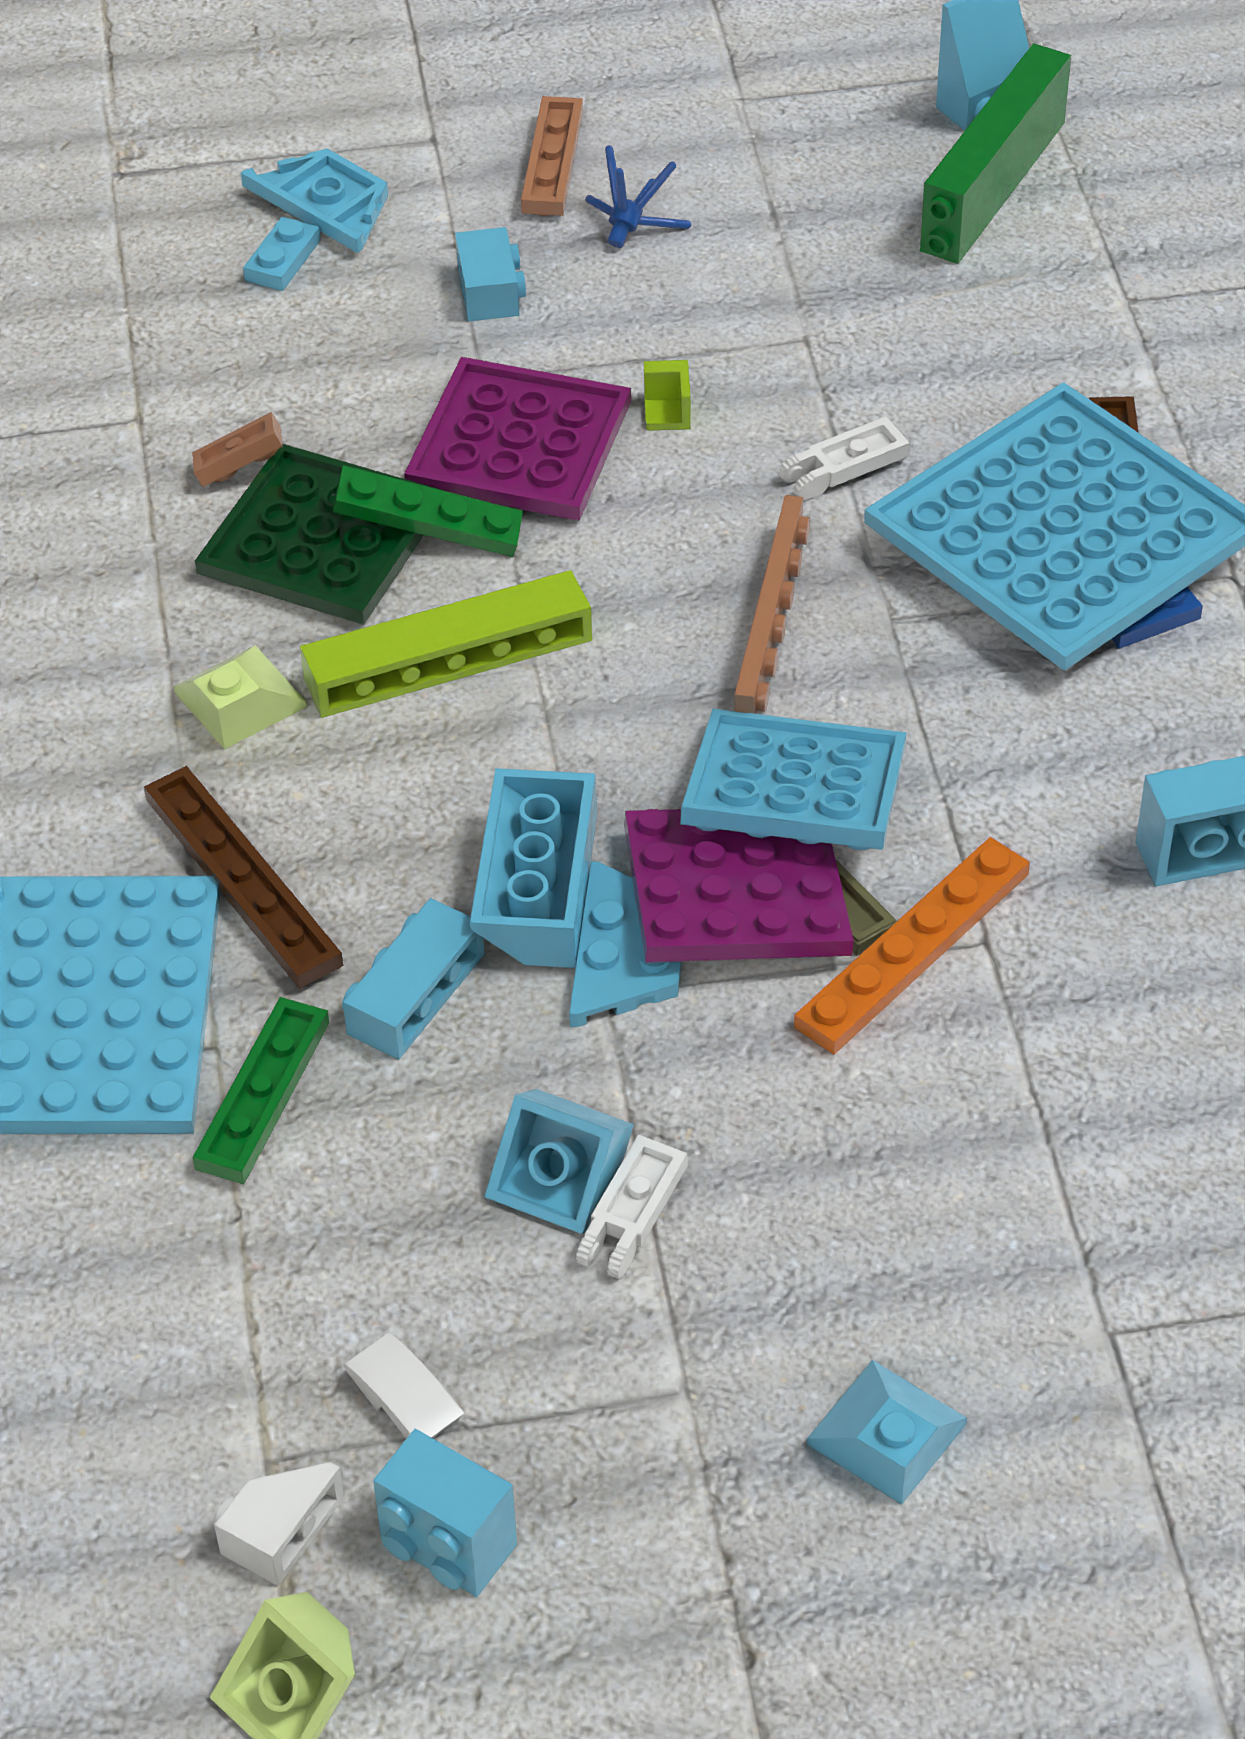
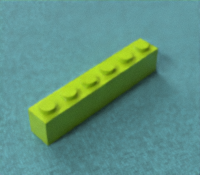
M568 570L301 645L300 653L304 681L321 718L590 642L592 641L591 606L572 570Z

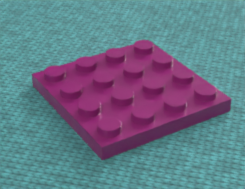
M460 357L404 473V479L505 507L580 521L631 404V388Z
M681 809L625 811L624 829L646 963L852 956L854 939L832 843L806 844L796 839L777 836L758 838L750 836L745 832L722 829L704 831L696 826L680 824Z

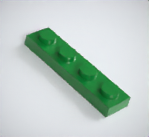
M344 465L340 473L333 512L510 557L514 556L518 545L523 513L521 510Z
M279 997L192 1157L196 1171L245 1184L330 1024L328 1010Z

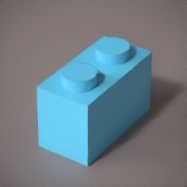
M500 227L456 232L457 268L468 322L519 316V298L526 297L525 277L523 271H515L520 270L519 249L517 243L510 244L507 228Z

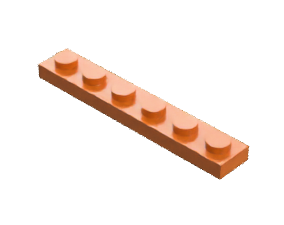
M989 837L794 1015V1028L835 1055L1029 875L1030 861L992 837Z

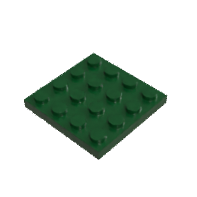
M283 444V447L279 448L267 460L195 559L196 573L364 625L424 535L333 512L342 467L344 465L419 485L423 484Z

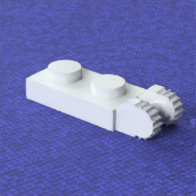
M885 416L809 446L808 450L785 459L778 472L780 473L779 476L786 483H795L794 493L799 497H803L804 501L812 497L821 496L828 486H836L909 457L910 442Z
M641 1135L637 1136L591 1215V1224L577 1249V1263L590 1267L601 1251L605 1236L608 1234L620 1240L610 1255L607 1275L618 1279L623 1277L633 1261L637 1246L642 1247L687 1168L688 1155L686 1152Z

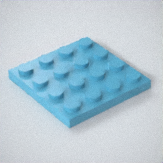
M712 709L682 803L680 824L696 826L704 831L722 829L745 832L750 836L758 838L777 836L796 839L806 844L824 842L847 845L854 850H883L905 751L906 732Z

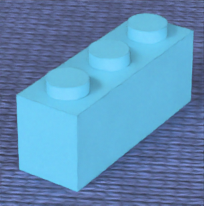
M432 898L425 903L417 914H411L406 919L401 933L389 948L384 947L376 955L372 968L359 983H353L346 991L342 1002V1009L344 1010L347 1035L399 1060L485 955L483 937L470 929L471 917Z

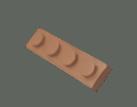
M542 96L521 197V212L523 214L564 216L583 116V98Z

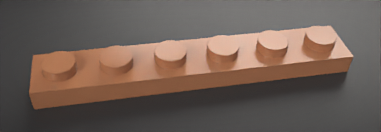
M784 496L734 694V711L757 714L758 711L766 712L770 683H765L766 676L775 677L778 649L774 648V644L783 643L787 617L782 614L783 609L791 610L794 597L795 583L790 581L791 576L799 577L803 551L798 549L799 544L807 545L809 537L810 517L803 516V497Z

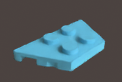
M328 148L308 153L303 157H292L277 161L278 170L257 175L253 168L241 172L243 187L301 221L319 226L320 232L356 253L363 249L388 198L386 181Z
M591 861L569 1012L570 1027L586 1025V1016L613 1008L616 1015L635 1010L644 1003H658L677 997L679 994L682 961L645 962L632 877L594 861Z

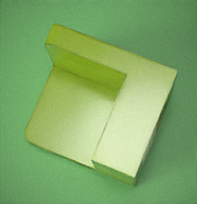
M688 360L643 361L646 430L691 429V394Z

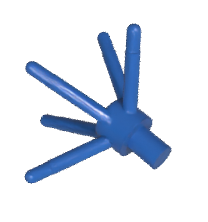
M611 145L606 146L605 153L613 207L592 195H587L585 200L593 207L610 216L608 221L613 225L607 240L610 245L622 248L628 232L636 231L638 225L684 229L691 227L692 224L688 220L641 216L643 207L676 168L675 162H669L656 179H649L636 199L632 201L627 199L624 171L616 167L613 147Z

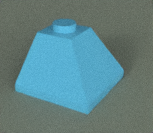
M872 1360L809 1435L807 1445L902 1505L965 1427L967 1418Z

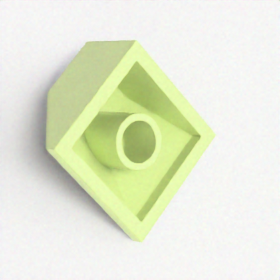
M256 645L173 686L174 693L224 750L307 707L306 700Z
M308 1592L264 1600L209 1698L253 1739H318L355 1676L348 1628Z

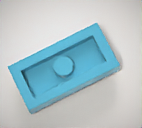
M281 217L243 267L245 281L284 291L321 241L320 227Z

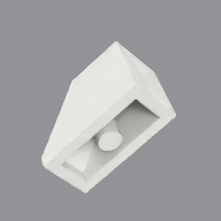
M328 1462L248 1480L236 1497L230 1496L223 1502L215 1517L214 1526L220 1555L279 1586L343 1500L344 1491L340 1467Z

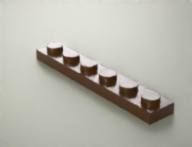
M187 765L144 786L146 801L206 875L212 876L218 883L219 891L299 989L344 966L342 952Z

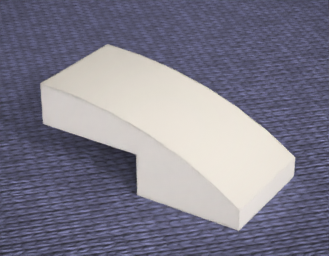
M390 1332L343 1366L378 1412L383 1408L406 1439L415 1428L431 1438H435L458 1421L464 1414L452 1396L427 1367Z

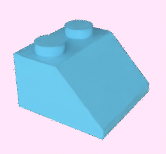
M539 1089L515 1094L484 1197L584 1234L591 1224V1215L623 1162L634 1124Z

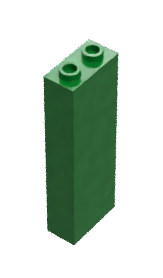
M1033 43L924 182L920 252L959 264L1065 123L1071 63L1070 54Z

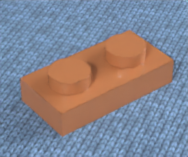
M270 412L192 452L194 475L202 487L214 481H226L234 476L238 469L253 461H265L272 457L279 448L283 447L281 426L273 413Z

